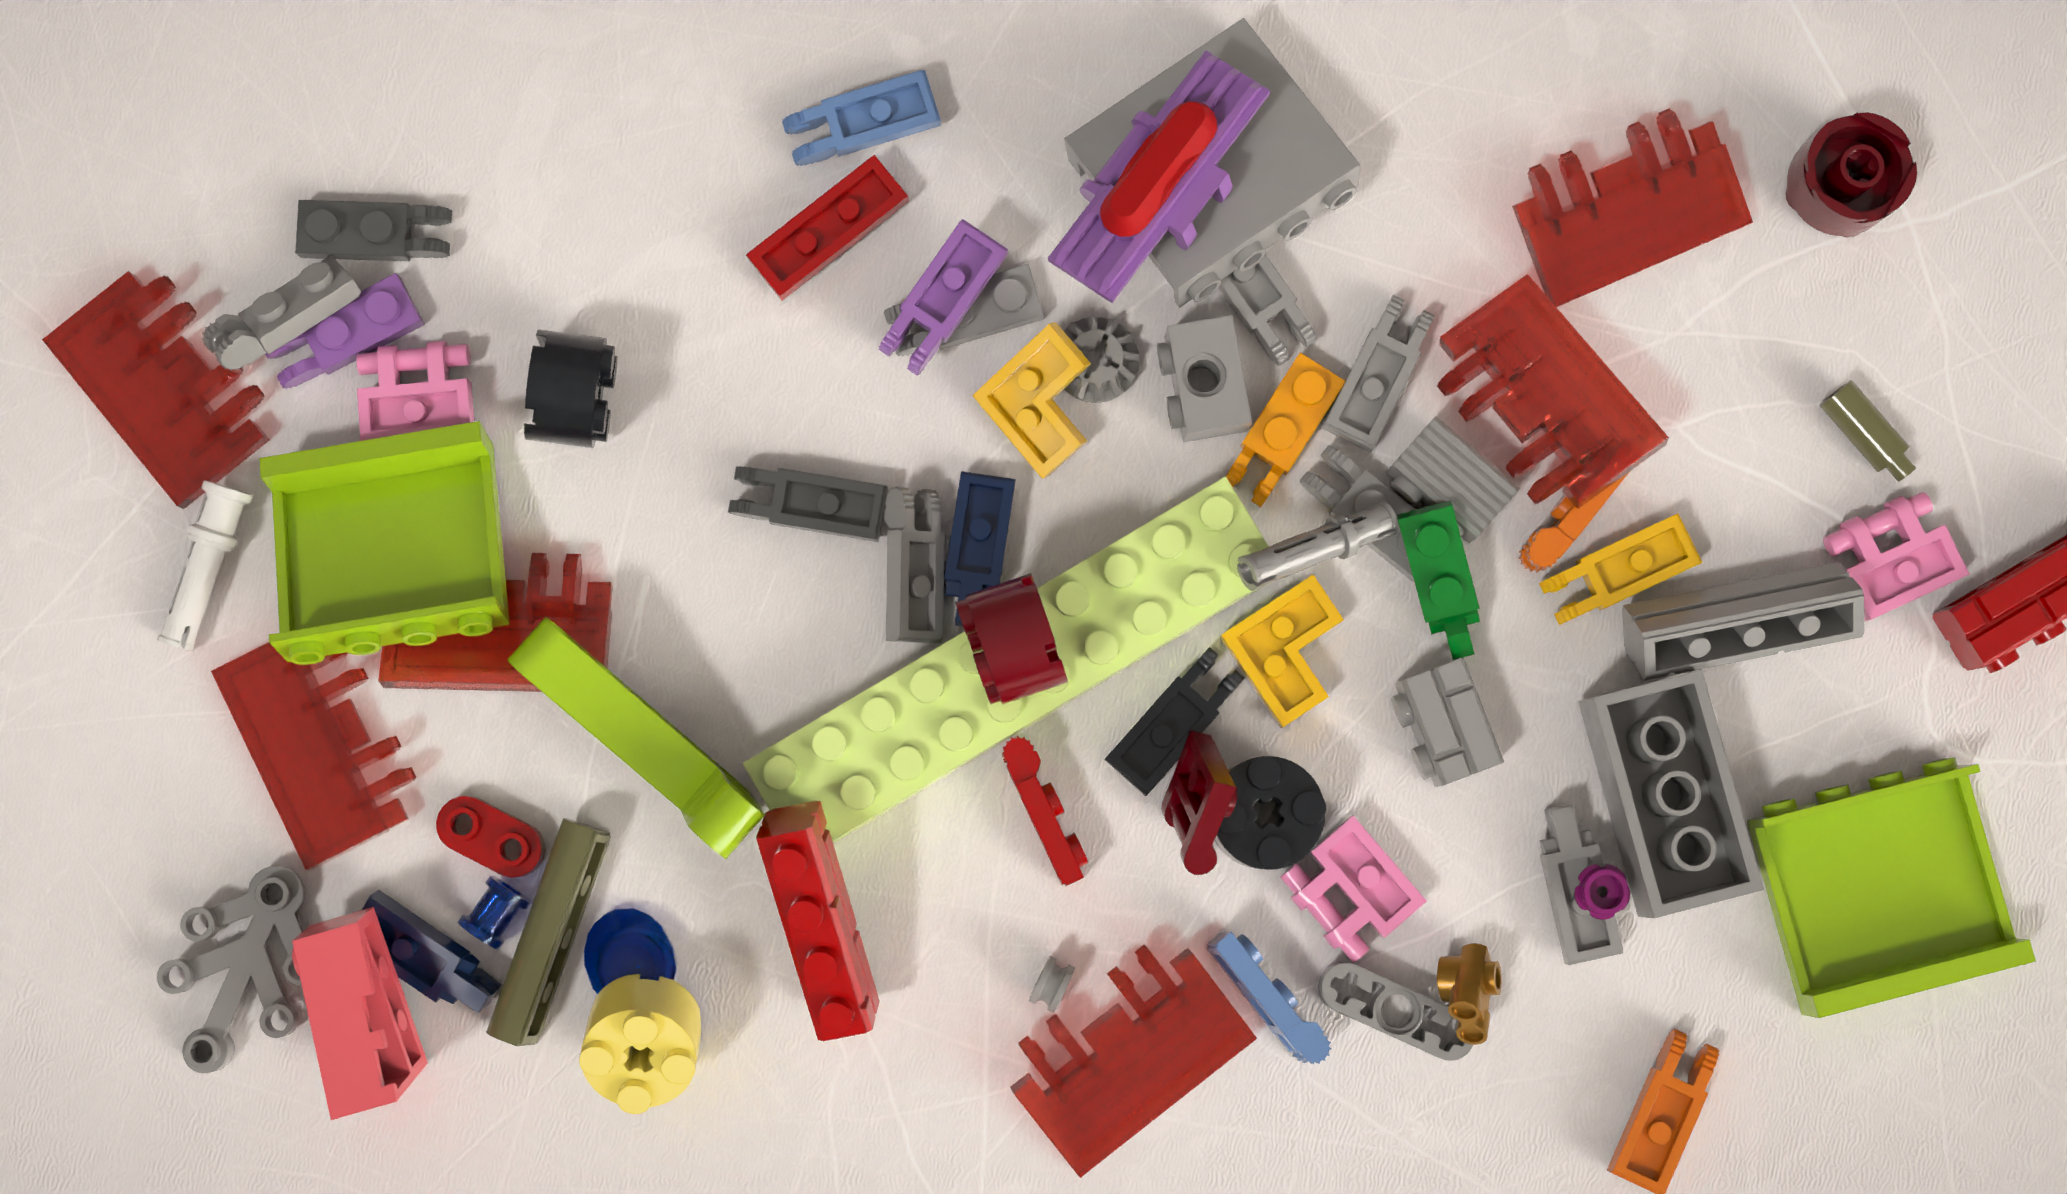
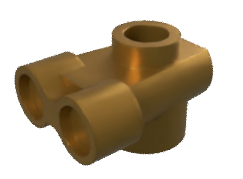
M1471 943L1462 947L1460 956L1440 957L1437 967V985L1441 1000L1449 1002V1014L1458 1020L1456 1036L1464 1043L1477 1045L1487 1040L1490 1013L1488 1012L1490 995H1500L1502 974L1499 962L1491 961L1487 946Z

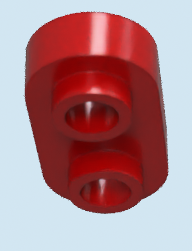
M470 796L456 797L448 801L438 813L436 830L444 845L502 876L510 878L527 876L533 873L544 859L545 842L541 833L534 826L482 799ZM466 813L471 817L473 826L469 833L462 835L457 831L455 822L461 814ZM511 839L518 840L522 845V853L516 860H510L504 852L506 843Z

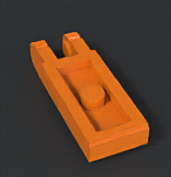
M1627 441L1619 444L1612 450L1604 446L1598 451L1583 471L1590 476L1585 485L1578 493L1570 488L1551 510L1550 515L1556 519L1554 524L1550 528L1540 529L1532 533L1526 540L1527 544L1522 546V550L1519 551V559H1521L1520 564L1525 566L1524 569L1528 568L1530 572L1535 570L1537 573L1557 563L1556 559L1563 556L1640 460V451Z
M1675 1028L1669 1032L1663 1047L1660 1049L1656 1060V1067H1651L1607 1168V1171L1655 1194H1665L1709 1094L1705 1090L1719 1056L1718 1048L1706 1043L1694 1058L1688 1074V1082L1686 1083L1673 1077L1687 1041L1686 1033Z

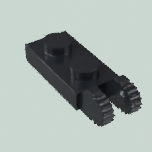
M1210 647L1182 678L1178 676L1104 759L1145 797L1180 759L1190 731L1203 733L1219 715L1220 712L1217 709L1244 680V677L1235 670L1232 674H1227L1218 684L1217 691L1208 701L1198 694L1191 686L1201 675H1205L1216 663L1215 659L1218 657V654Z

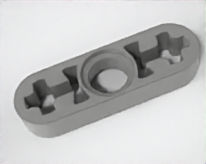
M1349 962L1334 963L1328 966L1320 976L1318 984L1320 997L1329 1008L1443 1060H1458L1467 1055L1473 1047L1472 1044H1467L1460 1040L1458 1044L1449 1042L1444 1050L1440 1049L1441 1038L1422 1028L1420 1039L1412 1038L1411 1035L1418 1029L1423 1020L1424 1005L1432 1008V1011L1426 1016L1427 1019L1446 1026L1452 1018L1456 1020L1454 1028L1456 1031L1458 1020L1449 1014L1448 1006ZM1351 972L1354 974L1353 984L1370 993L1372 992L1373 982L1381 985V988L1371 999L1368 1017L1360 1014V1011L1367 1003L1347 996L1343 1003L1336 1001L1338 992L1330 987L1334 977L1344 979L1347 973ZM1395 994L1406 997L1412 1008L1410 1019L1400 1027L1388 1026L1381 1016V1006L1384 1000Z

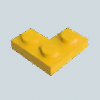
M1056 322L1048 324L972 395L1042 479L1050 476L1087 442L1086 438L1053 401V398L1091 363Z
M1314 575L1306 578L1220 635L1221 640L1280 728L1285 727L1329 697L1298 651L1344 621Z

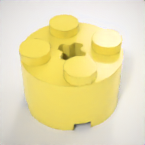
M641 974L620 977L606 985L598 993L588 1017L579 1058L580 1067L594 1090L604 1098L618 1104L619 1108L626 1113L641 1114L647 1111L649 1107L658 1106L676 1098L690 1084L696 1070L701 1037L700 1008L687 989L669 978L659 976L658 981L640 979Z

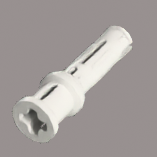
M203 480L201 486L206 493L195 524H189L186 531L188 533L187 539L191 540L192 543L161 635L157 639L162 643L178 648L182 646L183 649L194 651V643L225 551L231 552L232 548H236L238 543L234 533L244 504H251L253 495Z

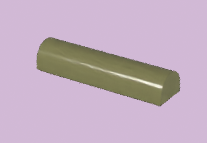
M563 818L486 1033L514 1046H527L538 1043L611 838L610 832Z

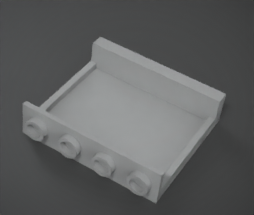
M1242 18L1064 138L1068 161L1080 177L1086 173L1090 180L1093 181L1134 127L1131 121L1138 111H1144L1155 117L1206 50L1270 90V95L1217 164L1218 167L1228 172L1233 184L1231 192L1222 203L1216 201L1213 197L1209 199L1192 222L1197 232V237L1187 250L1181 249L1176 244V238L1169 231H1166L1148 255L1174 289L1175 303L1179 308L1192 299L1194 302H1200L1208 298L1219 288L1221 280L1236 269L1246 271L1255 266L1265 256L1266 249L1280 239L1284 238L1286 241H1289L1299 236L1309 227L1312 222L1311 218L1327 207L1330 210H1335L1346 204L1355 195L1356 188L1359 185L1360 163L1245 18Z

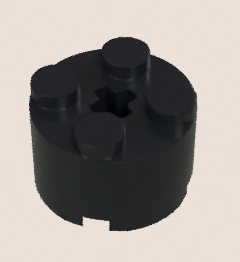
M538 329L536 337L540 346H533L525 397V409L534 410L532 423H535V425L524 423L525 439L594 448L596 441L607 442L611 410L608 409V401L602 400L604 387L614 389L618 360V357L615 356V346L607 345V339L602 337Z
M1274 756L1252 758L1230 768L1228 771L1237 787V801L1230 817L1223 818L1214 840L1221 851L1230 859L1243 866L1265 870L1285 868L1307 856L1315 847L1322 834L1326 814V803L1314 778L1298 764L1285 758ZM1272 800L1277 805L1273 813L1278 820L1276 824L1264 823L1259 827L1255 823L1259 813L1253 806L1256 801L1264 804Z

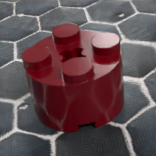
M1865 112L1836 118L1824 125L1794 155L1788 169L1787 189L1785 192L1786 201L1808 225L1820 232L1846 238L1865 232L1897 210L1910 196L1917 179L1916 162L1913 163L1908 148L1911 143L1899 126L1883 116Z
M1031 573L965 595L966 599L955 602L971 649L975 653L973 658L990 705L1000 701L1003 705L1068 683L1062 660L1059 659L1056 642Z

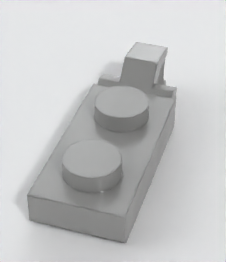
M1572 805L1545 809L1550 838L1539 841L1542 852L1540 859L1564 963L1573 965L1622 954L1623 946L1616 916L1606 920L1593 918L1588 910H1582L1578 906L1574 897V889L1580 883L1578 880L1579 874L1586 867L1593 864L1604 867L1599 843H1594L1590 830L1579 832ZM1598 887L1597 894L1600 897L1605 896L1607 893L1606 887Z

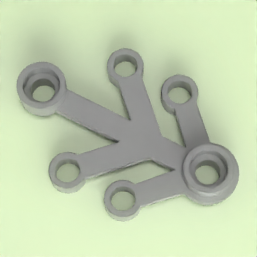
M266 867L256 873L251 879L247 894L212 908L196 907L189 909L181 918L180 928L187 939L191 941H205L213 938L218 933L219 927L253 916L243 938L189 960H169L163 963L157 972L159 987L166 993L177 994L190 990L195 982L230 968L204 1027L193 1031L184 1042L182 1050L184 1061L195 1072L211 1073L226 1067L232 1060L235 1047L228 1031L251 979L254 982L264 1009L259 1020L262 1031L269 1037L280 1038L290 1035L298 1026V1012L287 1002L267 949V943L276 926L288 954L283 964L284 976L290 983L301 985L300 977L295 973L292 960V941L303 932L297 912L305 900V886L301 877L288 867ZM273 883L278 884L283 890V897L276 905L270 903L266 895L268 887ZM199 913L203 914L208 920V928L202 935L196 933L192 925L193 919ZM174 966L182 968L185 974L184 982L179 987L174 986L169 980V973ZM276 1010L283 1011L288 1018L287 1026L282 1031L275 1029L271 1023L272 1014ZM202 1040L209 1042L213 1049L212 1056L208 1061L201 1060L197 1055V1046Z

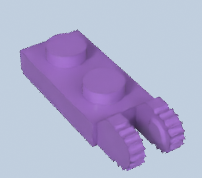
M964 219L960 220L899 307L901 313L883 338L878 350L890 357L893 352L900 348L913 323H917L929 331V333L911 355L907 369L915 375L921 374L937 352L941 342L946 343L1006 258L1008 249Z
M395 273L365 288L359 294V298L268 355L266 353L267 359H276L309 344L315 357L302 359L288 366L281 373H278L277 378L282 388L291 389L292 387H297L323 373L329 375L355 362L357 354L372 353L379 346H385L422 327L425 323L401 277Z

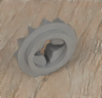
M1091 315L1076 322H1071L1064 332L1078 349L1093 351L1097 344L1100 345L1102 339L1107 340L1105 343V358L1112 361L1111 364L1118 367V369L1110 365L1108 368L1099 365L1096 371L1091 373L1089 379L1084 378L1087 373V369H1085L1064 390L1071 396L1090 403L1107 402L1122 395L1133 383L1139 368L1140 353L1132 333L1120 325L1115 318L1107 319Z

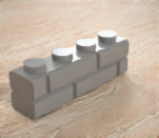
M1840 562L1625 604L1622 608L1625 651L1632 663L1636 664V669L1644 681L1666 677L1670 673L1681 674L1776 655L1779 651L1786 653L1861 638L1864 634L1863 589L1853 577H1849V573Z

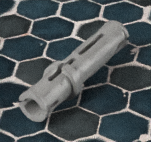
M1384 501L1348 516L1339 513L1326 519L1325 525L1283 540L1260 551L1239 557V564H1237L1239 576L1245 587L1254 591L1273 581L1288 577L1326 560L1336 557L1340 559L1349 558L1356 555L1359 548L1364 545L1397 534V516L1393 508Z

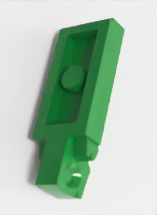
M1451 500L1397 514L1425 623H1429L1431 635L1445 631L1453 660L1475 655L1467 625L1480 622L1477 611L1480 607Z

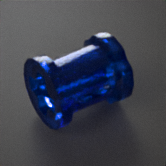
M490 875L485 882L488 887L486 892L469 915L463 914L457 923L483 943L499 950L504 943L502 935L520 909H528L532 902L508 883Z

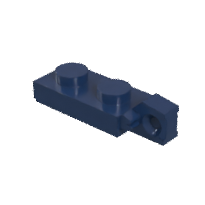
M961 471L944 578L945 582H947L945 592L947 596L958 597V601L966 599L965 595L1000 584L1016 479ZM956 609L955 626L963 627L958 610Z
M377 890L369 896L362 910L374 907L398 978L435 1003L440 999L451 1004L459 1000L479 1013L492 1002L502 984L482 968H477L480 961L470 954L469 950L382 891Z

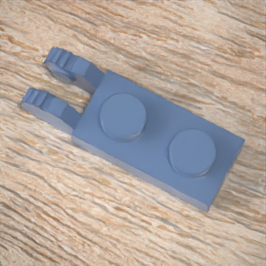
M925 70L916 71L821 100V105L795 112L782 119V124L787 134L804 133L819 128L826 122L831 132L830 137L795 148L792 151V156L797 166L821 162L835 154L840 157L941 126V119Z
M1221 932L1210 941L1206 948L1287 1051L1293 1053L1292 1057H1296L1297 1061L1302 1060L1303 1063L1309 1061L1310 1064L1315 1062L1320 1064V1061H1326L1325 1058L1330 1056L1329 1050H1331L1329 1047L1331 1042L1327 1040L1328 1036L1323 1035L1324 1031L1318 1023L1302 1021L1293 1010L1298 1005L1297 999L1281 980L1276 978L1271 982L1258 966L1263 961V957L1253 943L1243 934L1236 938L1232 932Z

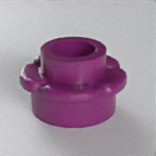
M1597 864L1586 867L1579 874L1578 880L1580 883L1574 889L1575 901L1582 910H1588L1593 918L1600 920L1610 919L1615 916V913L1626 908L1631 892L1625 874L1618 867L1610 864L1600 867ZM1600 886H1605L1607 889V893L1603 897L1597 894V889Z

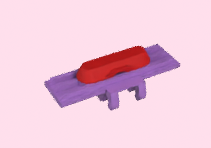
M1206 50L1155 117L1144 111H1138L1131 121L1134 127L1093 181L1087 179L1080 187V193L1090 203L1050 254L1048 262L1113 303L1166 231H1169L1176 238V244L1181 249L1187 250L1197 237V232L1192 222L1209 199L1213 197L1216 201L1222 203L1233 189L1228 172L1218 167V162L1270 95V90Z

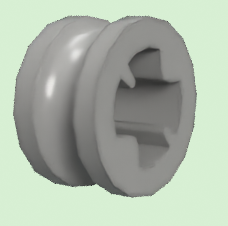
M1049 956L1028 1001L1034 1004L1037 1001H1044L1048 1005L1047 1010L1054 1013L1071 980L1075 967L1068 965L1065 968H1061L1056 964V958Z

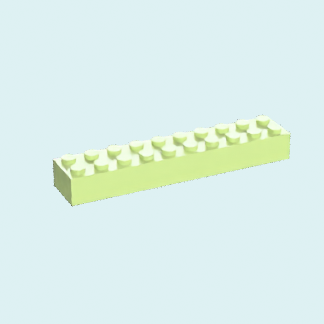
M1225 476L1037 588L1068 683L1003 705L1001 701L990 705L973 658L975 653H973L964 631L742 764L769 810L815 800L821 801L827 821L825 829L830 831L834 844L1256 592L1257 590L1251 591L1247 589L1241 581L1237 569V564H1239L1238 558L1269 546Z

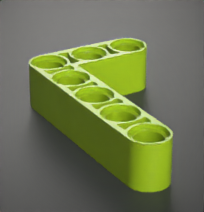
M545 617L507 659L527 680L678 807L689 828L723 858L727 859L765 816L764 811L754 796L738 780L549 618Z

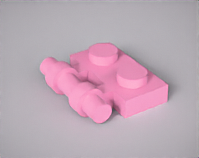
M444 340L427 342L426 348L399 350L397 345L379 346L377 352L357 354L356 363L359 375L378 374L379 382L378 387L357 388L360 441L474 422L472 382L467 378L449 380L450 367L468 366L471 364L468 344L448 346ZM428 370V382L400 384L402 371Z
M1924 492L1908 499L1903 496L1892 499L1884 504V510L1864 519L1855 516L1842 522L1840 530L1823 537L1824 546L1832 557L1849 549L1856 556L1858 564L1846 570L1849 573V577H1853L1863 589L1864 622L1970 575L1946 525L1939 526L1926 533L1924 532L1918 518L1933 511V504L1929 496ZM1894 529L1898 532L1903 543L1880 553L1873 538Z
M1354 816L1347 818L1311 850L1310 854L1323 868L1316 876L1310 879L1297 863L1280 876L1294 893L1290 897L1301 911L1307 908L1325 929L1326 933L1323 937L1333 949L1340 947L1353 963L1370 949L1356 933L1369 922L1378 934L1385 938L1427 902ZM1335 883L1356 907L1345 917L1338 912L1324 895Z

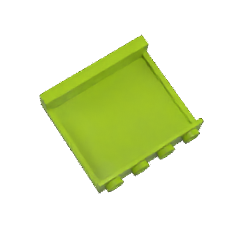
M480 421L259 458L260 478L271 490L273 503L279 633L269 634V643L287 662L309 665L321 662L327 655L345 652L353 655H369L378 652L381 646L398 643L421 646L433 643L439 636L457 633L465 636H481L490 633L493 627L510 625L494 446Z
M1955 757L1944 758L1922 764L1923 775L1904 779L1902 770L1868 778L1871 787L1869 789L1851 793L1848 784L1815 792L1817 799L1815 803L1797 807L1795 798L1781 800L1761 806L1764 816L1747 820L1801 1015L1822 1018L2036 962L2030 939L2015 937L1968 775L1981 772L1979 764L1958 766Z

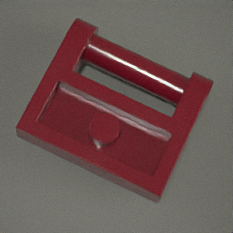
M1192 730L1189 733L1162 801L1161 809L1165 821L1169 826L1175 828L1182 844L1180 855L1185 868L1194 875H1203L1213 870L1217 864V854L1213 843L1223 818L1230 817L1235 808L1237 787L1212 736Z

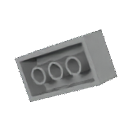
M1698 670L1578 701L1638 917L1658 918L1764 890L1703 671Z

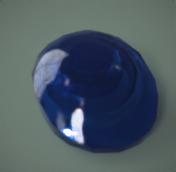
M635 908L615 909L603 915L590 929L584 948V966L592 988L597 994L612 981L626 975L641 974L640 979L656 981L659 980V976L675 980L677 959L669 936L664 927L653 916Z

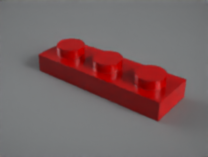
M873 155L747 253V259L778 298L783 301L907 204L909 197L879 159Z

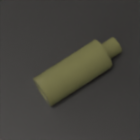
M1852 380L1837 389L1819 405L1877 472L1886 468L1900 482L1916 469L1904 454L1910 446Z

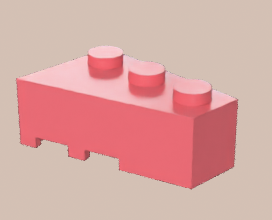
M371 907L312 924L292 941V960L301 980L330 1119H338L397 1102L428 1062L375 909Z

